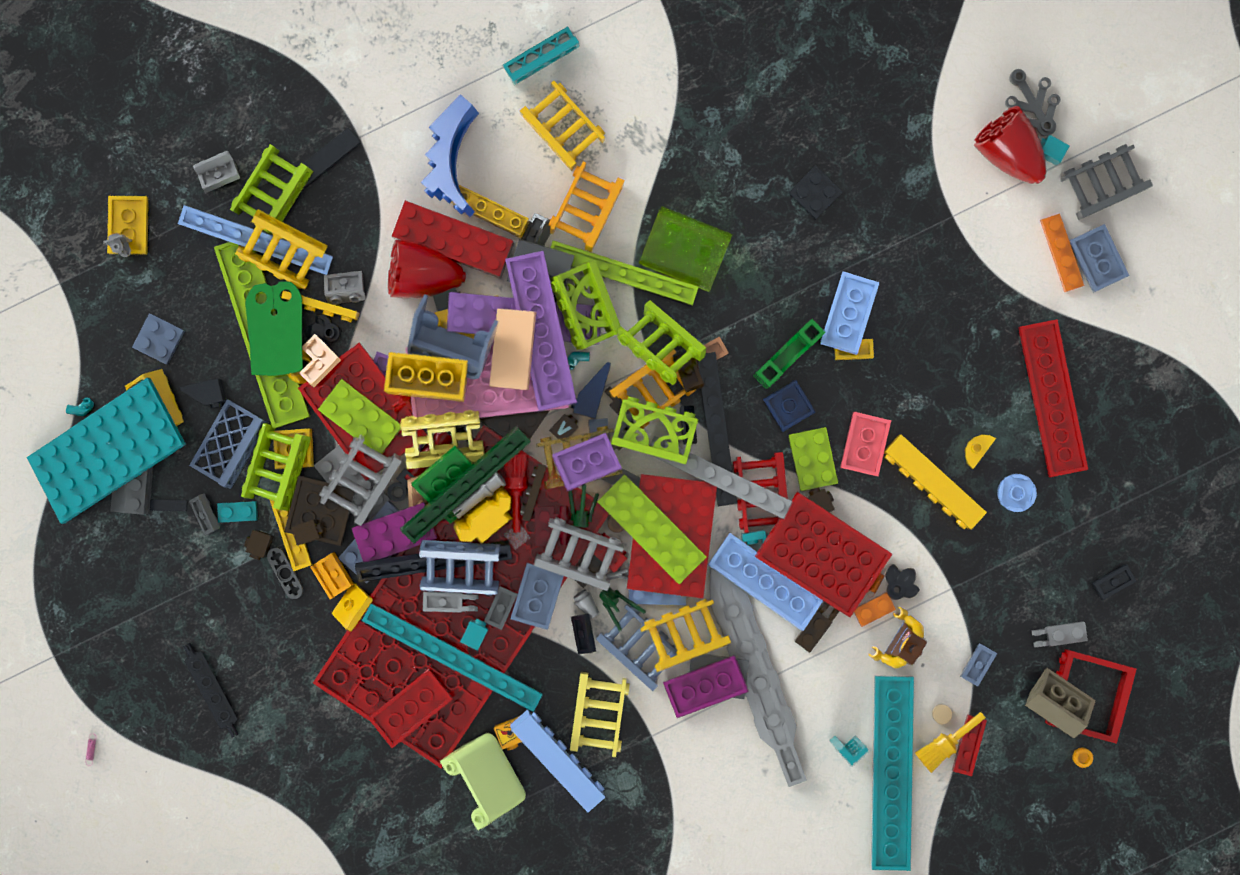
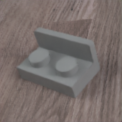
M362 271L324 275V293L327 302L339 305L341 303H356L366 300Z

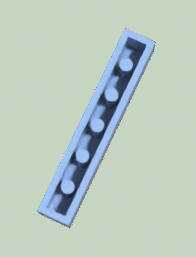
M526 710L510 724L512 731L587 812L591 811L605 798L603 793L604 787L599 781L594 782L590 778L592 774L586 767L582 769L578 765L579 760L573 753L569 755L566 752L567 747L561 740L556 741L554 739L552 730L548 726L543 727L540 723L542 720L535 712L531 714L529 710Z

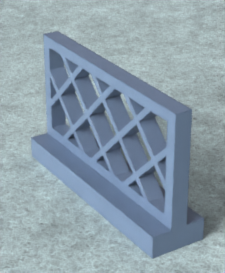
M227 399L189 466L218 482L221 486L231 489L257 444L260 428L263 423L268 424L269 422ZM231 405L235 408L237 416L228 418L227 410ZM250 416L253 418L250 426L243 427L242 417ZM238 419L240 429L231 431L229 421ZM225 423L227 433L218 435L217 428L219 424ZM241 432V442L234 444L232 434ZM228 436L230 446L221 448L219 438ZM216 439L218 449L209 452L208 443ZM231 449L233 456L230 460L225 461L222 451ZM219 452L221 462L212 465L210 455ZM206 456L208 466L201 468L196 465L201 457ZM222 465L223 473L218 478L214 475L213 468Z

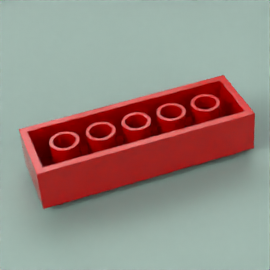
M406 200L392 233V237L395 240L427 246L459 264L500 279L506 267L505 259L510 257L514 246V241Z

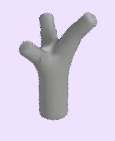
M620 566L616 572L612 571L606 575L610 580L616 578L628 579V576L624 573L628 572L629 569L620 570Z

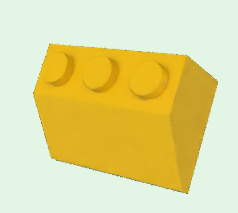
M162 369L142 374L125 386L126 390H129L145 378H151L175 425L178 426L184 422L182 413L176 404L175 396L169 387L168 379Z

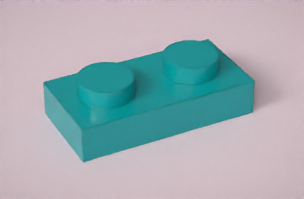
M257 501L217 503L218 523L258 520Z

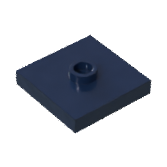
M797 380L792 381L763 399L782 432L815 413L814 408Z

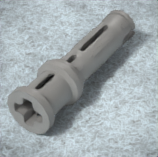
M498 472L493 474L492 477L452 510L454 514L457 513L456 517L460 519L485 497L493 496L494 491L500 486H505L506 482Z

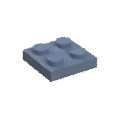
M149 313L132 348L168 365L185 331Z

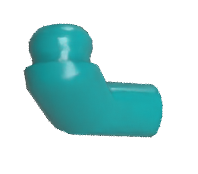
M571 352L567 357L570 370H573L579 361H589L590 352Z
M84 398L79 406L67 405L66 414L85 416L93 409L94 403L90 398Z

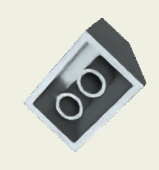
M519 239L514 257L544 251L549 278L572 268L575 255ZM568 278L563 281L565 288L567 287Z
M153 466L112 492L111 512L150 514Z

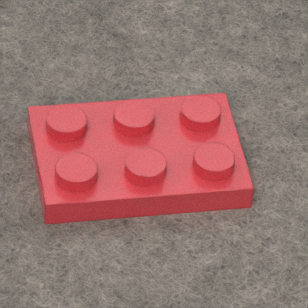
M853 412L840 468L878 477L891 420Z

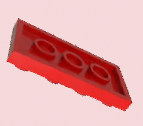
M428 669L369 716L368 719L390 747L393 748L453 700V697L433 672Z

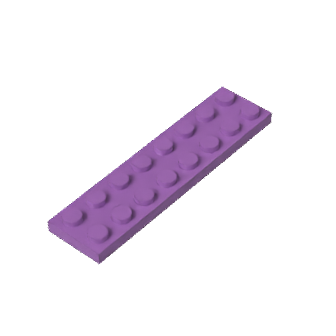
M544 251L505 259L516 310L536 312L530 374L538 411L577 403Z
M450 292L447 332L476 334L478 331L489 332L496 320L497 309L516 310L514 298ZM555 302L563 341L572 343L569 329L564 324L562 311L559 310L557 302ZM577 304L576 310L583 316L590 318V312L594 305ZM597 310L596 313H595V319H596V315H598V316L600 317V314H599V311H598V310ZM590 327L588 334H586L584 328L582 329L583 335L587 340L592 336V327ZM597 328V336H599L600 328Z

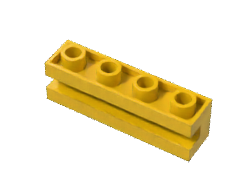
M459 185L466 202L475 211L474 216L522 238L530 222L529 218Z

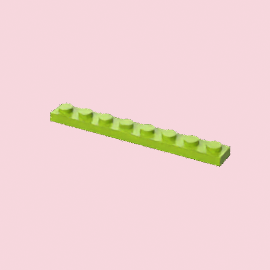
M554 240L552 241L550 248L575 255L572 264L573 268L596 260L601 276L693 306L698 286Z

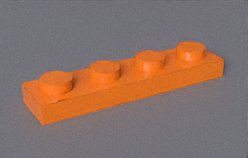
M1057 214L1040 220L1064 292L1083 287L1084 283L1061 215Z

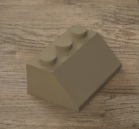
M1046 668L1031 690L1025 706L1075 738L1088 726L1096 700Z

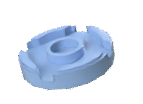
M1012 474L1005 477L1000 482L997 490L1001 505L1012 512L1025 511L1034 504L1037 497L1035 485L1029 477L1022 474Z

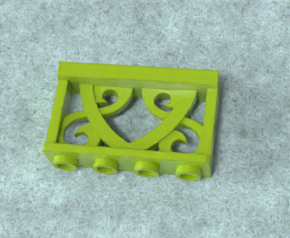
M596 260L586 262L550 278L552 291L557 299V306L562 311L564 324L569 329L571 342L576 347V350L588 348L618 334V329L621 325ZM583 271L584 276L580 280L573 275ZM566 278L571 279L575 283V287L572 284H566L569 287L568 291H566L563 283ZM588 286H589V289H590L591 293H590V294L587 293V292L584 290V288H585L586 290H588ZM580 292L586 298L594 299L595 305L591 309L590 318L583 316L576 310ZM598 310V311H599V314H600V317H599L598 315H596V319H595V313H596V311ZM590 327H592V336L587 340L583 335L582 329L584 328L586 334H588ZM604 327L606 333L597 336V328Z
M628 396V399H623L611 444L686 464L698 419L695 418L696 414L685 411L684 415L676 413L677 409L667 406L665 410L657 408L658 404L649 401L645 405L639 403L638 398ZM629 408L639 410V415L634 416L632 414V418L637 421L634 424L626 417V412ZM644 409L655 412L645 416ZM664 414L677 418L671 423ZM659 418L667 428L669 435L660 437L653 446H649V437L645 430L640 427L651 420ZM624 421L630 428L624 437L620 438L618 436ZM679 421H685L689 425L688 433L682 436H677L676 432L683 430V428L677 426ZM636 430L643 434L644 439L642 441L636 440V436L639 435L635 433ZM688 438L684 455L679 454L678 440ZM671 439V442H667V448L661 446V441Z

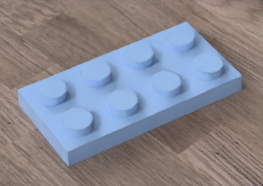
M842 272L824 329L826 333L822 336L820 344L851 354H858L879 282Z

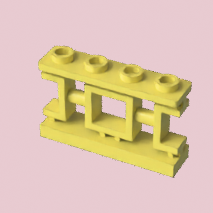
M479 411L447 412L444 415L427 414L424 417L408 416L401 419L402 436L412 435L414 445L413 448H406L405 450L407 469L430 467L454 445L458 447L459 440H468L469 447L459 448L471 462L479 460L485 454L483 440L473 441L472 429L480 428ZM466 424L467 432L456 433L455 425ZM427 428L428 436H417L416 429ZM451 431L452 444H434L433 433ZM429 444L430 451L420 452L419 445Z

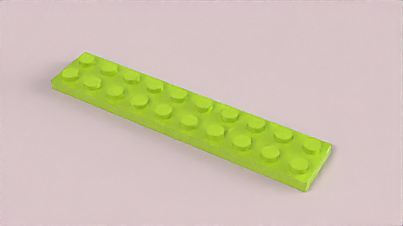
M227 242L215 246L214 249L250 357L245 301L254 285L267 283L263 270H260L251 262L241 260L235 254L239 247L238 244ZM258 292L255 296V300L259 304H263L267 299L264 292ZM272 309L271 315L275 316L277 314L276 309ZM287 374L277 376L255 375L273 429L310 417L305 398L298 389L300 387L299 383L291 380Z

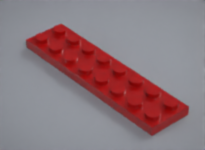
M1058 319L1018 327L1049 477L1088 470Z

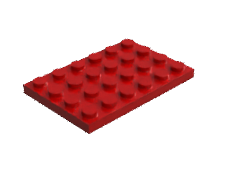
M360 342L339 357L341 361L315 387L305 382L298 388L346 454L352 449L350 444L354 437L318 410L341 379L400 424L401 419L413 416L412 412L405 406L396 411V413L393 411L391 406L400 400L399 395L387 394L384 391L386 377ZM416 429L418 437L428 436L424 429ZM400 430L382 455L387 458L389 456L392 457L394 453L399 456L403 455L406 448L414 447L412 435L402 436V431ZM360 450L357 451L353 458L354 461L375 473H379L385 468L384 464ZM361 474L365 481H368L370 479L367 476Z
M641 474L639 489L706 558L678 584L633 538L627 589L703 598L717 487L708 482Z
M797 492L791 500L793 503L785 519L779 518L755 557L851 618L892 556V553Z

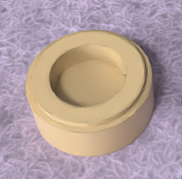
M939 704L934 707L932 717L937 723L946 724L952 719V711L948 706Z

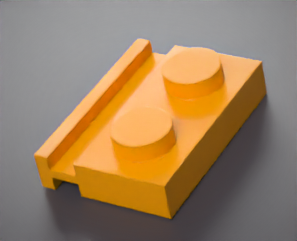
M335 552L310 567L329 599L334 598L354 585Z

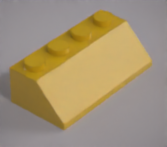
M389 352L384 391L387 394L465 402L468 361Z

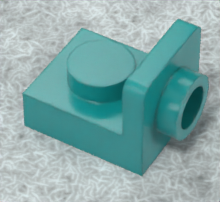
M765 530L746 534L741 533V538L743 542H747V545L759 543V539H761L763 544L769 533L766 534Z

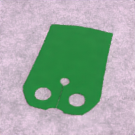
M278 282L275 286H269L267 283L254 285L245 301L251 374L277 376L302 371V296L292 282ZM285 289L291 292V299L287 302L280 299V293ZM258 292H264L267 296L263 304H259L255 300ZM272 309L277 310V314L275 316L271 315Z

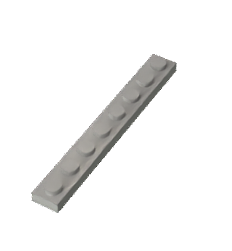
M654 436L650 446H653L659 438ZM665 440L661 441L663 448L668 447V443ZM679 448V454L684 455L685 450ZM690 452L686 464L653 456L782 519H785L793 503Z

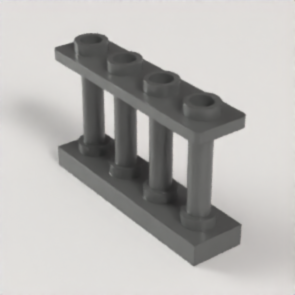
M1127 144L1116 148L1117 152L1111 155L1109 152L1099 156L1100 160L1096 162L1089 160L1081 164L1082 168L1078 170L1071 168L1064 172L1065 176L1060 178L1061 182L1069 179L1081 204V210L1076 213L1078 220L1153 186L1150 179L1145 182L1143 179H1140L1128 152L1135 148L1134 144L1129 147ZM1118 156L1122 157L1133 181V187L1129 189L1123 187L1111 162L1112 159ZM1103 163L1116 189L1114 191L1116 195L1111 197L1105 194L1094 170V167ZM1085 171L1098 196V203L1091 205V202L1088 203L1076 175Z

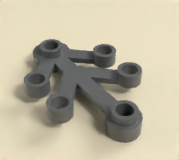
M1021 69L1014 70L1010 74V82L1015 86H1019L1028 103L1019 101L1015 96H1009L1005 101L1006 107L1019 106L1021 110L1034 113L1038 120L1028 118L1032 126L1037 128L1042 136L1052 135L1056 130V122L1053 120L1056 106L1060 103L1061 99L1059 95L1052 94L1048 98L1049 106L1046 115L1043 113L1042 105L1046 91L1051 86V80L1044 77L1039 81V90L1035 99L1025 81L1026 73ZM1016 74H1021L1022 79H1017ZM1042 81H1046L1048 86L1044 87ZM1055 97L1057 103H1052L1051 98ZM1009 99L1014 100L1015 104L1010 105L1008 103ZM1044 123H1048L1050 129H1045Z

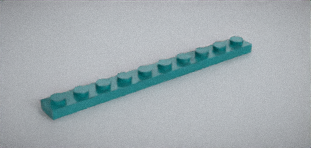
M373 603L370 604L362 619L363 622L533 712L543 695L541 692Z

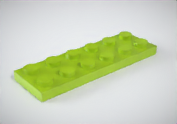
M625 474L597 501L678 584L706 558Z

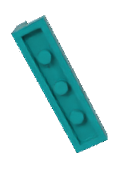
M567 26L504 63L503 67L512 83L516 85L579 48V41L576 36H573ZM567 33L570 39L559 44L560 36ZM547 44L555 46L551 51L545 54L542 53L543 46ZM528 55H538V58L534 61L525 63ZM515 63L522 65L520 69L513 73L508 68Z
M856 735L845 745L836 736L829 740L851 766L869 752V749Z

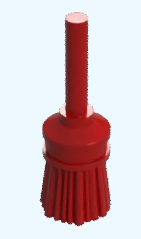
M528 454L515 455L504 465L506 478H503L506 482L504 489L509 491L510 496H512L513 533L521 532L520 495H522V491L528 488V477H526Z

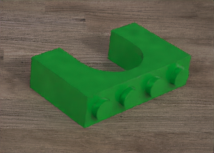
M811 319L753 375L754 378L765 389L769 388L826 332Z

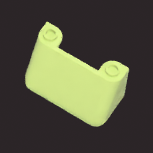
M492 734L481 735L463 744L440 761L444 770L449 775L454 776L461 773L479 807L472 812V821L477 830L487 826L519 805L526 797L519 779L497 739Z

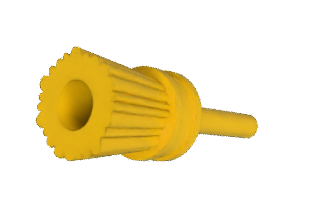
M980 712L953 735L951 733L949 735L940 733L936 739H933V742L916 751V756L932 773L947 757L949 759L952 754L957 752L956 744L959 743L958 740L986 717Z

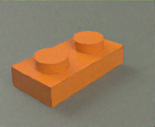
M887 592L858 606L854 614L860 626L863 627L896 609Z

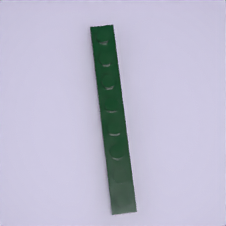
M516 426L400 528L401 532L415 544L531 442L530 439Z

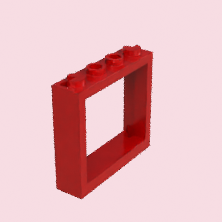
M1065 649L1064 653L1062 652L1061 658L1059 657L1061 665L1056 674L1066 681L1068 680L1073 658L1122 671L1106 734L1089 729H1084L1080 733L1117 744L1137 669ZM1045 721L1046 724L1056 727L1049 721Z

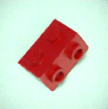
M605 532L601 535L610 539ZM597 543L594 555L602 562L608 547ZM624 549L623 552L615 550L609 569L613 572H616L627 560L625 556L627 552Z

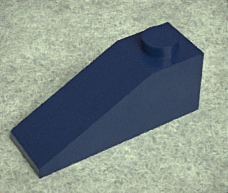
M607 362L579 392L576 398L577 403L571 404V408L574 409L573 413L596 419L611 363Z

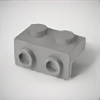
M228 151L193 165L205 193L240 179L235 161Z

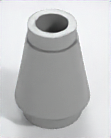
M586 589L573 597L574 603L585 614H589L590 619L599 614L591 593L587 592Z

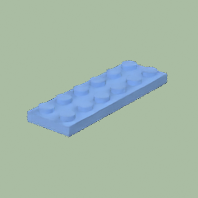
M729 533L708 563V566L796 628L804 631L823 600L755 557L757 551Z

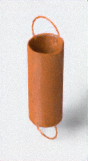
M880 573L869 591L875 594L885 575Z

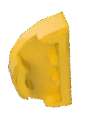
M979 435L968 442L965 448V458L971 469H974L996 438L990 435Z

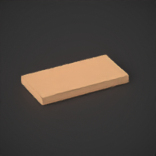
M497 309L496 320L498 325L494 338L490 386L529 390L536 312Z

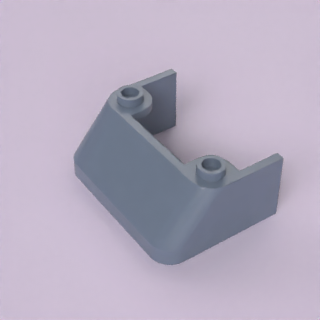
M424 295L413 316L407 346L408 354L467 360V378L478 379L481 376L494 342L498 321H494L489 332L478 331L474 339L459 333L447 332V329L438 326V317L433 312L425 310L428 296Z

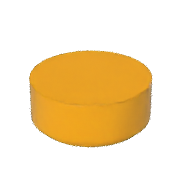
M1078 748L1073 753V761L1079 767H1089L1093 762V754L1086 748Z

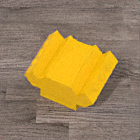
M503 486L494 491L493 496L485 497L464 514L463 517L457 518L454 521V530L460 541L471 542L477 538L482 544L512 519L507 512L510 509L511 498Z

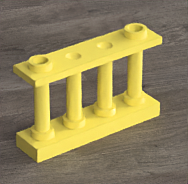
M581 672L570 751L578 752V747L585 745L613 749L612 757H616V752L621 751L622 741L618 740L624 695H628L630 683H626V678L622 679V684L591 680L592 678H588L587 672ZM596 688L621 692L619 703L589 699V697H585L586 689ZM593 707L618 711L617 722L588 719L586 716H583V709ZM589 726L615 730L614 742L584 738V735H580L581 727Z

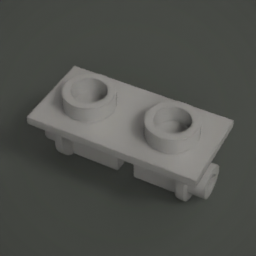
M122 234L110 235L108 240L103 241L111 247L114 253H118L123 257H128L131 254L128 243L132 242V239Z

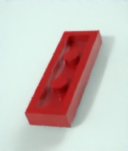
M967 715L964 725L975 716ZM984 719L960 738L952 771L972 776L987 720Z

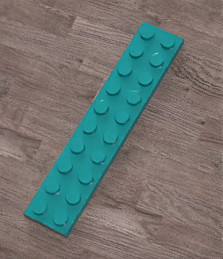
M874 676L872 870L911 871L913 676Z

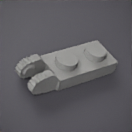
M424 591L423 611H478V607L474 605L462 606L463 599L476 600L478 599V594Z
M1084 621L1032 630V635H1047V640L1034 642V647L1057 646L1088 641Z

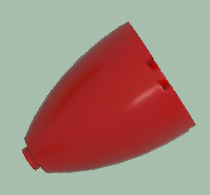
M1019 106L1009 108L1002 113L1003 116L997 118L994 122H989L974 139L976 142L974 147L991 164L1011 177L1027 183L1039 184L1046 178L1045 174L1047 172L1045 155L1040 139Z
M403 240L394 241L390 255L392 258L390 270H388V294H390V297L405 299L423 298L424 295L431 297L451 288L456 289L462 283H465L466 271H463V267L454 260L421 244Z

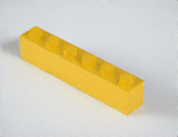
M898 435L884 450L886 454L885 459L892 465L896 463L900 467L899 471L907 478L910 476L914 480L913 484L922 491L924 489L928 492L929 495L927 497L935 504L939 502L943 506L942 511L948 516L953 515L957 519L956 523L962 529L972 530L987 513L902 435Z

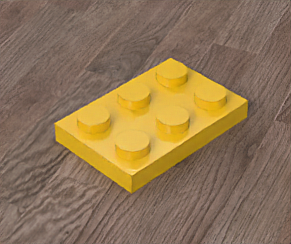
M108 196V237L119 233L132 239V242L128 243L131 254H148V197ZM107 245L108 254H118L114 253L111 247Z

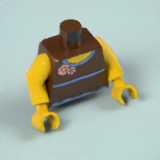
M898 607L901 609V614L893 613V615L900 620H905V622H903L885 654L883 655L882 651L875 646L872 649L876 651V654L871 655L868 653L873 660H881V662L897 669L906 664L913 665L918 657L922 655L923 649L927 644L924 638L923 625L911 615L908 616V611L901 607Z

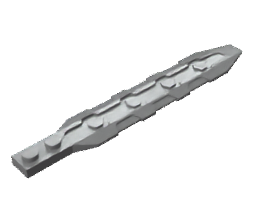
M710 568V601H714L711 608L724 637L729 636L731 643L727 645L729 656L735 655L736 659L750 660L747 676L749 692L745 693V697H747L759 737L775 750L788 787L807 781L793 745L796 723L790 707L787 706L780 687L779 677L772 666L766 650L767 645L763 634H760L754 618V610L748 594L716 570Z

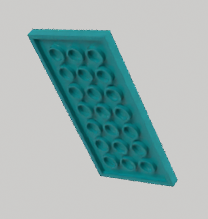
M145 378L26 458L60 524H64L186 444L151 378Z

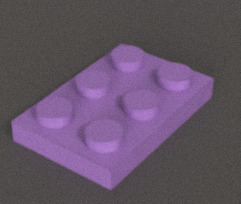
M606 433L552 454V458L567 491L621 470V465Z

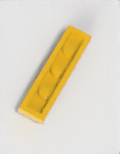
M283 291L281 298L287 302L291 299V293ZM302 296V305H305L304 309L315 312L316 309L323 311V315L333 317L336 314L341 316V320L352 323L353 319L358 321L360 313L357 311Z
M270 500L293 571L313 565L306 543L297 546L294 535L284 532L289 511L273 508L274 501Z

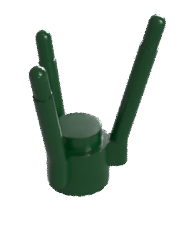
M583 484L580 510H576V514L572 490L568 491L571 520L573 521V526L588 527L589 522H592L593 512L599 496L598 493L595 494L588 514V511H584L586 484Z
M611 587L608 588V591L602 590L599 594V598L603 601V606L607 609L620 632L622 628L610 608L613 607L616 612L620 611L617 607L618 598L643 614L646 613L639 605L622 595L618 590L614 591Z

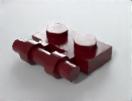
M554 506L534 507L536 546H547L553 528L549 527L550 518H560L568 524L570 514H568L567 506H560V514H554ZM560 531L561 545H568L570 534Z

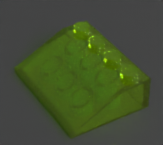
M661 206L639 264L710 292L733 234Z

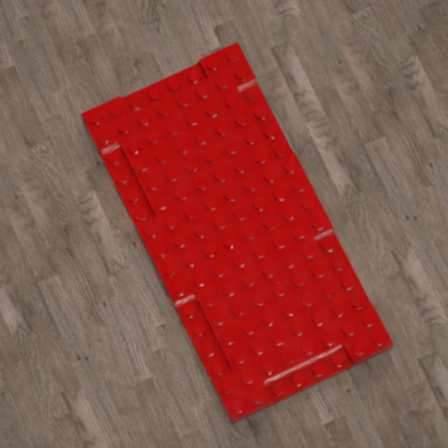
M483 425L473 441L483 440L486 453L503 437ZM521 450L516 455H524L527 453ZM528 455L527 485H533L534 478L531 475L534 466L538 467L540 463L530 455ZM503 466L497 472L503 478H506ZM547 467L535 507L554 506V514H560V506H567L568 514H570L568 524L573 526L569 493L561 476ZM578 487L572 489L575 514L576 510H580L582 489ZM527 489L522 491V495H520V512L523 503L527 504L529 498L526 496ZM586 493L584 511H588L589 514L594 497ZM510 496V509L507 512L512 517V496ZM597 502L592 522H589L588 527L578 528L597 534L609 513ZM535 509L530 522L522 520L523 515H520L521 532L513 533L512 517L509 522L482 543L509 540L512 559L493 562V581H499V587L502 586L517 594L527 563L534 564L536 554H542L546 549V546H536ZM445 518L434 526L438 539L432 541L480 543L477 538L471 542L460 541L454 530V522L450 524ZM558 537L551 555L552 559L558 561L563 559L568 546L561 545V537ZM579 537L570 560L571 565L575 566L587 549L589 540ZM421 545L401 551L396 557L419 554ZM485 563L474 565L473 579L485 580ZM466 566L454 568V578L466 579ZM446 569L435 571V577L446 578ZM427 572L380 580L370 596L373 599V604L503 673L506 672L535 628V626L511 619L515 606L514 602L502 630L486 624L489 630L477 651L460 641L471 620L475 621L477 618L485 621L496 595L478 594V599L476 600L463 599L462 606L474 605L478 607V611H423V592L426 590H420V583L423 576L427 577ZM563 577L561 587L568 577ZM364 613L351 632L347 630L313 684L369 720V716L426 670L430 669L453 697V700L401 742L442 769L443 766L440 761L453 752L493 690L363 622Z

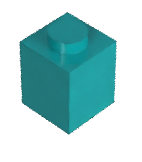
M1052 135L1040 140L1045 160L1056 166L1061 163L1070 145Z
M477 618L475 621L471 620L460 642L478 651L489 630L486 627L487 623Z

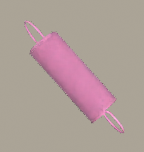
M88 739L86 760H93L96 739L94 741Z

